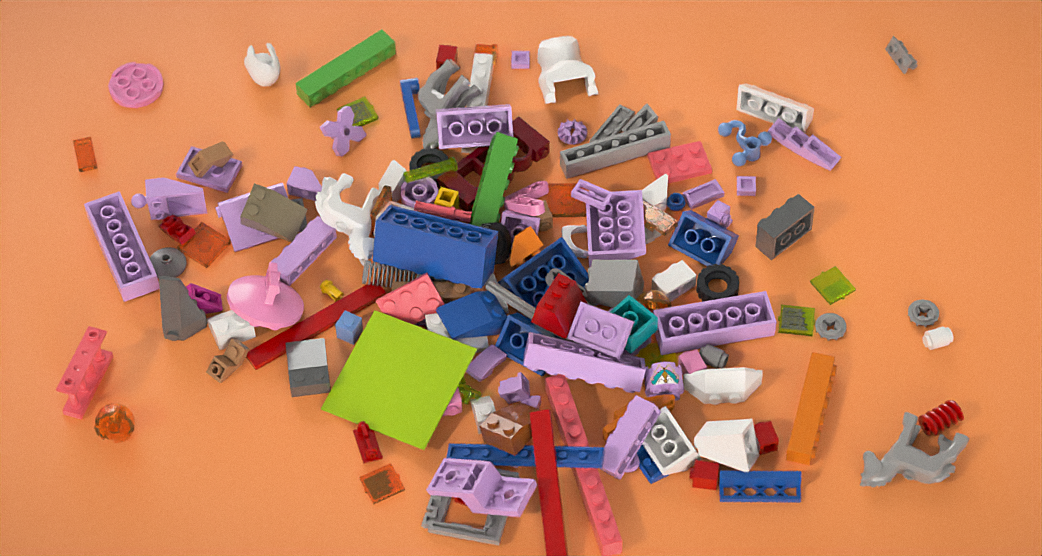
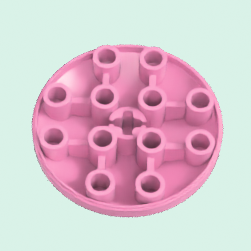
M274 262L269 263L266 276L250 275L238 278L231 283L227 293V300L232 311L248 321L251 326H262L272 330H279V328L297 323L302 316L304 303L301 296L292 287L279 280L280 271H278L277 263Z

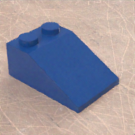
M490 291L474 292L436 309L437 314L453 340L499 335L507 319V315L496 296Z

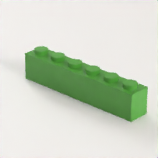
M381 29L296 82L297 95L309 107L320 103L329 95L334 94L340 88L350 84L351 81L363 76L367 71L377 67L380 63L396 54L395 41Z
M496 132L492 137L472 209L471 225L481 226V224L499 222L500 214L498 212L505 201L503 193L509 186L510 180L507 178L514 167L512 159L518 152L519 146H516L518 139Z

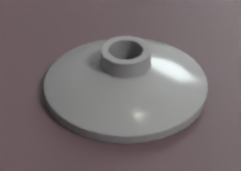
M167 247L159 249L150 257L157 278L160 276L178 277L186 268V257L176 248Z

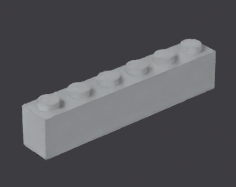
M660 121L560 151V167L566 179L648 155L650 152L670 148L671 133L665 121Z

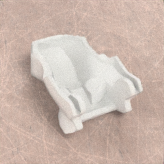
M560 36L541 41L537 59L542 71L538 82L545 104L556 102L554 93L555 82L585 77L587 95H598L594 80L595 73L590 65L582 62L577 39L572 36Z

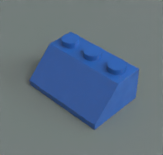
M692 210L683 211L668 246L706 266L721 265L732 253L739 235Z
M520 313L508 315L495 346L506 353L508 358L523 366L529 332L558 339L561 338L532 323L529 318ZM540 369L533 371L540 376H544L546 373L545 370Z

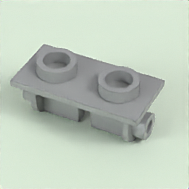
M893 36L885 50L903 74L907 72L908 68L912 70L917 68V60L911 54H908L909 51L903 45V42Z

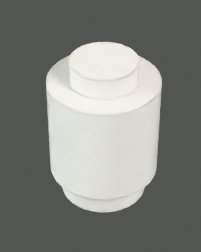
M943 326L926 331L922 338L923 344L930 350L947 346L950 342H953V333L949 327L945 328Z

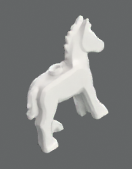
M343 173L338 181L331 177H324L322 190L315 196L317 200L315 201L316 209L324 223L349 236V249L364 266L365 260L372 259L374 238L369 237L371 218L384 205L379 202L382 192L374 187L371 188L363 207L360 208L342 202L340 193L344 189L351 187L354 181L352 176Z

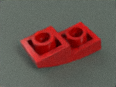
M173 214L164 218L163 222L158 226L166 235L181 245L196 234L193 227L184 224L181 218Z

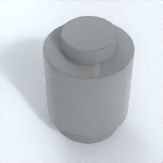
M707 344L705 347L702 346L699 351L705 364L716 369H722L726 366L729 354H726L724 350Z

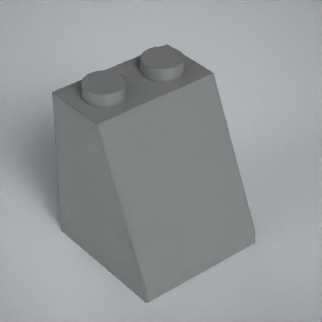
M592 260V265L588 268L589 282L585 284V293L588 294L590 302L615 308L630 295L641 304L644 279L638 260Z

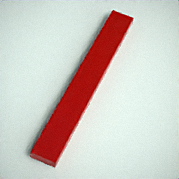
M375 279L374 286L372 285L373 281L370 282V285L366 284L248 351L246 358L254 369L257 370L287 353L286 343L310 340L335 326L344 311L356 314L375 303L377 299L387 293L380 283L377 286V280Z
M545 409L530 412L546 556H568L551 410Z

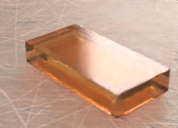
M91 136L73 140L79 173L98 169Z

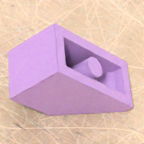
M294 166L287 181L289 195L317 201L315 196L322 190V186L313 171L305 167Z

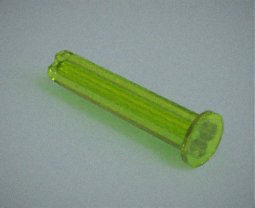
M450 157L449 160L404 172L403 179L406 183L451 170L457 171L458 165L456 159Z

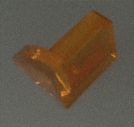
M476 44L474 55L475 53L493 55V65H495L499 53L498 44Z

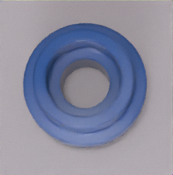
M680 193L671 194L667 198L668 208L673 211L682 210L685 207V198Z

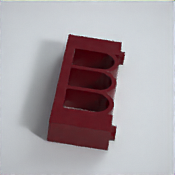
M519 116L512 121L513 138L518 139L516 146H519V149L526 156L522 158L513 157L512 163H514V167L507 178L510 182L514 178V172L526 171L531 167L533 160L537 163L539 160L546 158L550 153V141ZM479 146L438 177L439 190L441 187L459 192V207L463 211L472 212L478 187L471 185L464 177L472 171L476 172L480 177L482 176L483 163L486 161L489 146Z

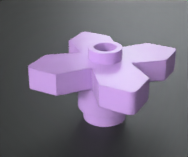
M344 106L337 112V121H326L320 126L324 136L334 139L332 149L340 157L349 151L350 140L360 142L366 137L362 126H352L354 113L349 106Z

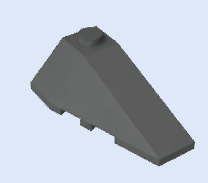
M160 276L159 288L164 338L171 341H184L206 328L207 319L203 309H199L197 301L191 299L188 295L189 290L180 278Z

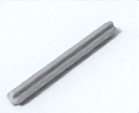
M490 279L485 287L488 291L532 319L536 308ZM558 336V337L561 338L562 340L575 342V341H572V340H570V339H567V338L564 339V338Z

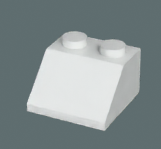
M232 310L207 318L208 326L219 351L227 348L233 338L244 342L256 337L254 326H251L248 321Z

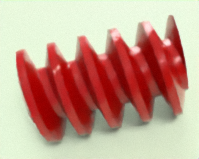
M947 400L944 404L942 403L931 411L926 412L925 415H920L918 422L925 435L930 436L931 432L936 436L938 435V430L943 432L945 427L948 429L951 427V423L956 425L958 420L963 421L964 415L956 401Z

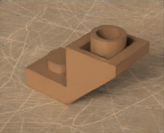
M222 141L200 150L188 165L196 177L202 178L213 165L222 168L234 154L227 144Z
M231 339L224 354L213 357L206 373L219 383H222L242 365L249 348L238 339Z

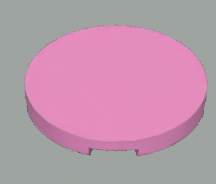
M131 62L120 66L112 73L108 88L112 99L119 105L128 108H139L151 104L161 95L163 78L155 66Z

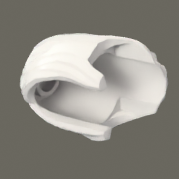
M270 43L266 44L270 55L267 53L255 54L254 48L251 45L248 47L247 56L244 58V65L249 75L256 84L262 87H269L274 84L280 74V63L275 49Z

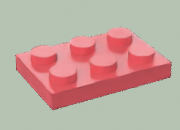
M701 141L648 153L647 158L656 180L666 173L668 175V184L712 173V167Z
M428 273L376 300L382 313L413 325L425 319V315L436 313L437 307L445 305Z

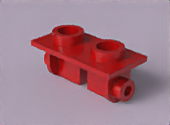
M365 421L359 422L357 429L353 430V434L363 464L383 459L374 430L369 429V425Z

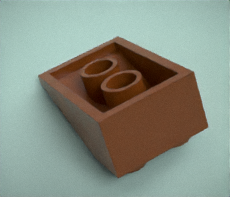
M519 401L492 412L480 425L484 443L516 456L532 438L530 412L540 410Z

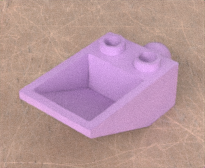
M168 178L146 179V196L137 193L131 199V203L135 208H142L145 204H148L151 220H161L172 214L177 217L207 214L203 188Z

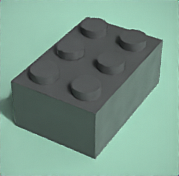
M799 193L793 198H789L783 206L774 209L771 215L759 221L757 224L755 247L770 260H773L812 230L815 207Z

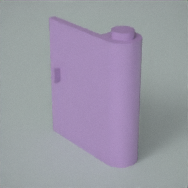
M283 183L266 187L288 198ZM250 193L218 202V207H215L218 218L222 217L225 222L234 252L279 239L265 232L241 225L240 216Z

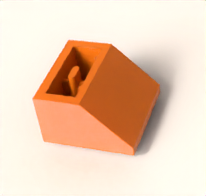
M528 226L514 236L509 260L511 267L514 265L519 267L526 262L525 257L530 254L535 256L542 251L540 247L543 244L531 226Z

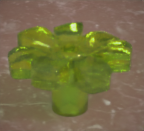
M460 383L458 386L459 392L464 394L461 401L465 404H468L471 398L478 400L482 396L480 391L471 388L470 385Z

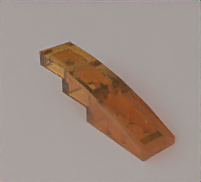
M643 201L644 226L650 231L655 229L663 236H666L678 226L676 219L652 204Z

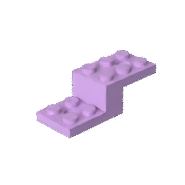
M444 458L426 491L430 495L462 498L473 513L520 517L537 483L534 479L502 477L489 461Z

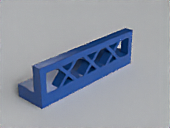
M720 471V502L801 503V471ZM724 488H732L736 493L733 496H724ZM747 488H752L756 493L753 496H748L743 491ZM767 488H772L777 493L773 496H768L764 491ZM787 488H796V496H788L784 491Z

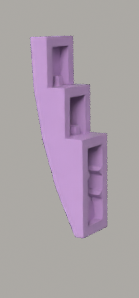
M780 118L767 131L775 140L791 151L831 171L841 159L840 155L812 134L809 137L796 126L792 129Z

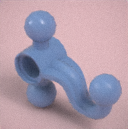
M739 120L721 123L718 126V133L723 137L729 136L732 133V128H739L736 140L744 151L733 155L732 162L735 166H743L746 160H758L760 157V147L762 145L767 146L772 141L771 134L766 131L761 132L758 138L744 137L746 126Z

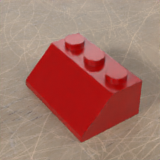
M558 273L538 303L531 322L566 339L580 302L588 304L576 281Z

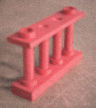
M88 326L56 388V391L68 394L69 396L62 410L64 415L82 420L113 358L112 352L101 349V344L107 334L106 330Z

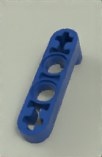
M418 78L400 80L411 139L420 137V128L412 94L419 93Z

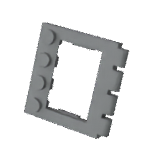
M497 469L502 477L519 478L518 472ZM430 496L426 508L427 512L421 524L423 528L428 529V533L499 546L508 516L488 514L483 530L463 524L444 523L452 497Z

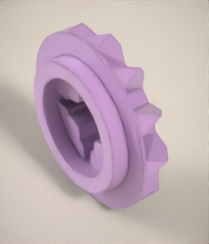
M567 119L558 128V136L564 143L578 144L585 140L587 128L583 125L582 121L577 122L576 119L569 121ZM572 128H574L575 131L571 135L570 131Z

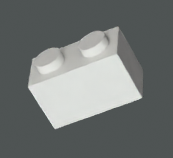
M681 260L678 263L672 264L664 272L656 274L652 279L651 290L667 305L695 287L697 275Z

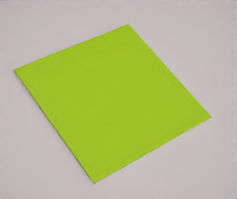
M374 310L321 410L356 424L365 421L371 430L425 450L469 367L477 348Z

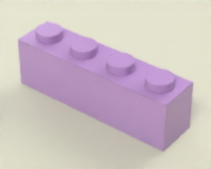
M319 216L310 221L306 228L296 235L294 241L287 245L277 258L271 261L277 263L278 271H280L279 280L291 286L337 238L336 229L324 223Z
M637 395L629 402L627 411L618 420L613 434L607 438L604 447L603 467L600 470L621 480L661 413L655 404Z

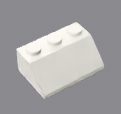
M665 406L660 409L659 417L642 444L661 473L668 475L686 471L695 465V460L701 461L702 458Z

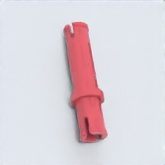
M416 200L414 211L468 224L471 221L472 212L459 210L453 206L450 208Z

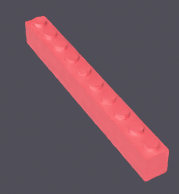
M560 374L545 378V391L564 446L590 447L565 375ZM572 468L601 556L622 553V539L598 469Z

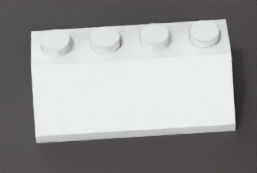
M747 83L740 84L738 87L736 110L773 124L780 118L792 129L796 126L804 133L808 129L813 119V107Z

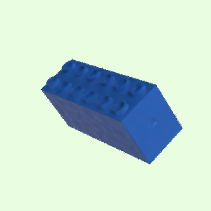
M389 205L376 220L373 262L380 263L381 265L384 264V266L397 267L400 270L413 271L420 275L428 273L429 276H433L436 279L449 280L455 284L461 283L472 288H482L494 272L498 231Z

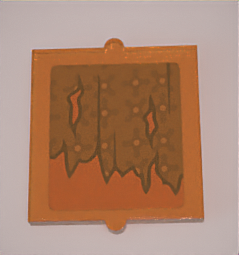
M391 463L359 477L364 487V493L368 494L373 505L405 491V487L400 480V474L396 473Z

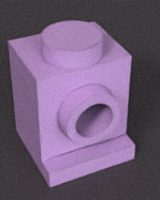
M717 200L707 212V219L727 229L733 221L730 215V206Z
M520 372L517 377H510L507 380L500 381L498 392L500 397L504 398L508 404L530 398V383Z

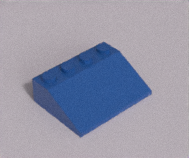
M561 237L498 281V284L536 308L550 287L546 283L545 277L552 269L561 270L584 289L585 284L589 282V278L585 268L563 237Z

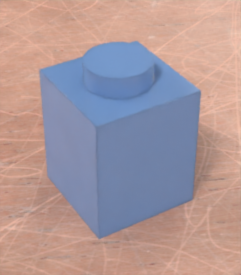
M344 311L335 324L337 338L354 345L363 332L362 318Z

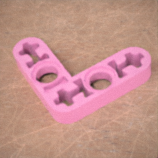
M538 181L506 196L504 201L505 209L530 216L543 214L545 212L544 202L537 200V198L549 193L548 183L546 181Z

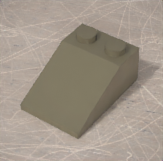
M254 183L240 216L241 225L293 242L300 230L307 208L272 189Z

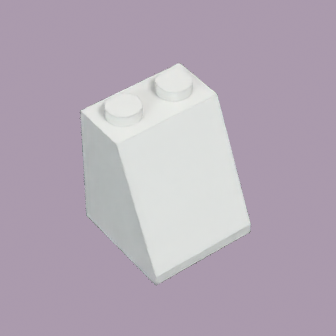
M753 419L707 421L694 438L695 448H698L699 456L744 472H749L759 457Z

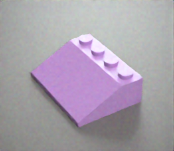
M642 190L612 192L613 199L610 200L609 205H606L605 211L586 203L589 267L592 265V260H630L646 254Z

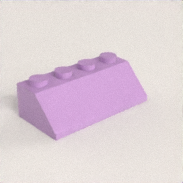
M510 104L436 109L439 149L489 146L496 132L513 137L512 109Z

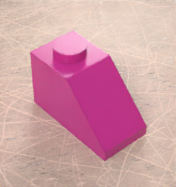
M193 283L186 286L189 290L188 295L191 299L197 301V307L203 309L205 314L221 312L223 310L221 294Z

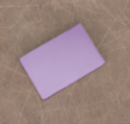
M191 146L176 173V177L228 193L243 165L242 161L231 158L222 168L213 165L202 178H199L193 173L188 163L203 149Z
M580 302L567 339L621 359L634 321Z

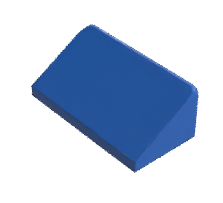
M642 444L636 453L639 458V468L649 483L653 484L668 475L661 473Z

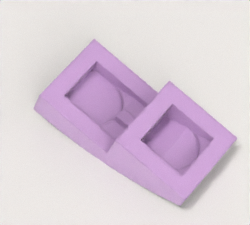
M492 344L470 363L466 373L481 382L492 374L493 368L506 360L507 354Z

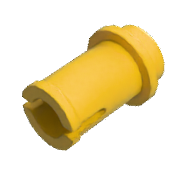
M326 279L321 283L320 289L323 294L326 293L335 302L343 298L344 293L336 288L331 280L328 281Z

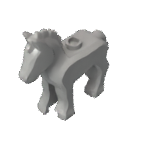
M447 59L438 70L431 73L426 84L418 93L419 102L425 109L424 113L430 118L429 125L425 130L426 133L423 135V149L439 147L436 109L465 107L471 99L483 93L474 84L469 87L470 82L461 75L444 96L449 78L460 69L452 59Z
M905 412L902 421L903 431L899 439L881 461L873 452H864V472L860 474L862 476L860 486H885L887 482L890 483L896 473L902 474L908 480H916L925 484L942 482L950 476L949 473H954L956 467L951 463H954L957 456L966 448L969 437L956 433L952 441L940 434L937 442L940 451L938 454L930 456L912 446L920 432L921 426L916 425L918 421L916 415Z

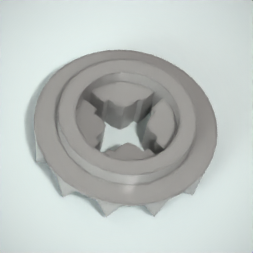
M921 299L911 303L908 308V316L910 321L915 322L917 326H933L934 322L938 321L939 310L933 302ZM920 312L927 313L926 317L924 315L919 316Z
M823 314L816 320V333H819L821 338H827L828 341L830 339L837 341L839 337H843L846 331V322L837 314ZM834 325V330L830 329L827 331V326Z

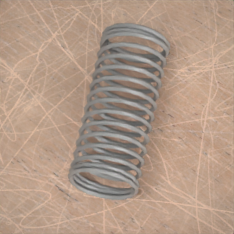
M365 260L362 284H366L369 270L368 285H370L373 266V286L377 268V286H379L381 269V287L383 286L386 267L385 287L388 284L390 269V288L392 287L394 270L395 281H397L399 272L397 267L389 265L384 267V264L380 266V263L376 264V262H373L371 264V261ZM400 270L399 281L402 279L403 270ZM404 270L403 281H406L407 271L408 281H410L412 271ZM415 272L412 274V280L415 279Z

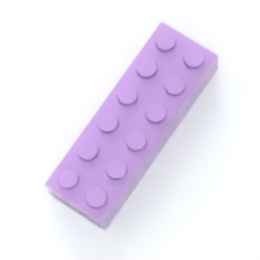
M120 191L85 203L84 207L87 218L123 301L125 302L160 289L157 274Z
M766 291L653 310V314L658 317L655 336L661 355L699 349L707 344L717 346L774 336L777 323Z
M529 332L523 365L527 366V369L538 371V369L545 370L550 375L562 374L572 380L580 378L584 379L587 383L596 384L597 382L612 389L619 387L629 393L640 392L645 374L644 358L622 354L621 359L583 344Z

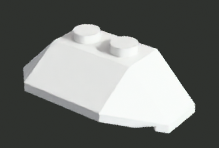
M746 367L704 369L691 374H683V385L687 392L704 404H736L744 402L762 384L763 372L762 370Z

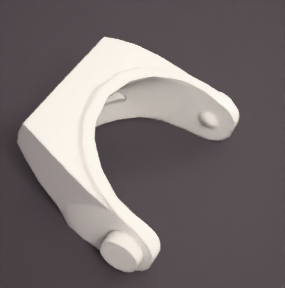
M568 225L561 229L563 239L576 257H588V251L576 247L571 240L572 234L587 232V226Z

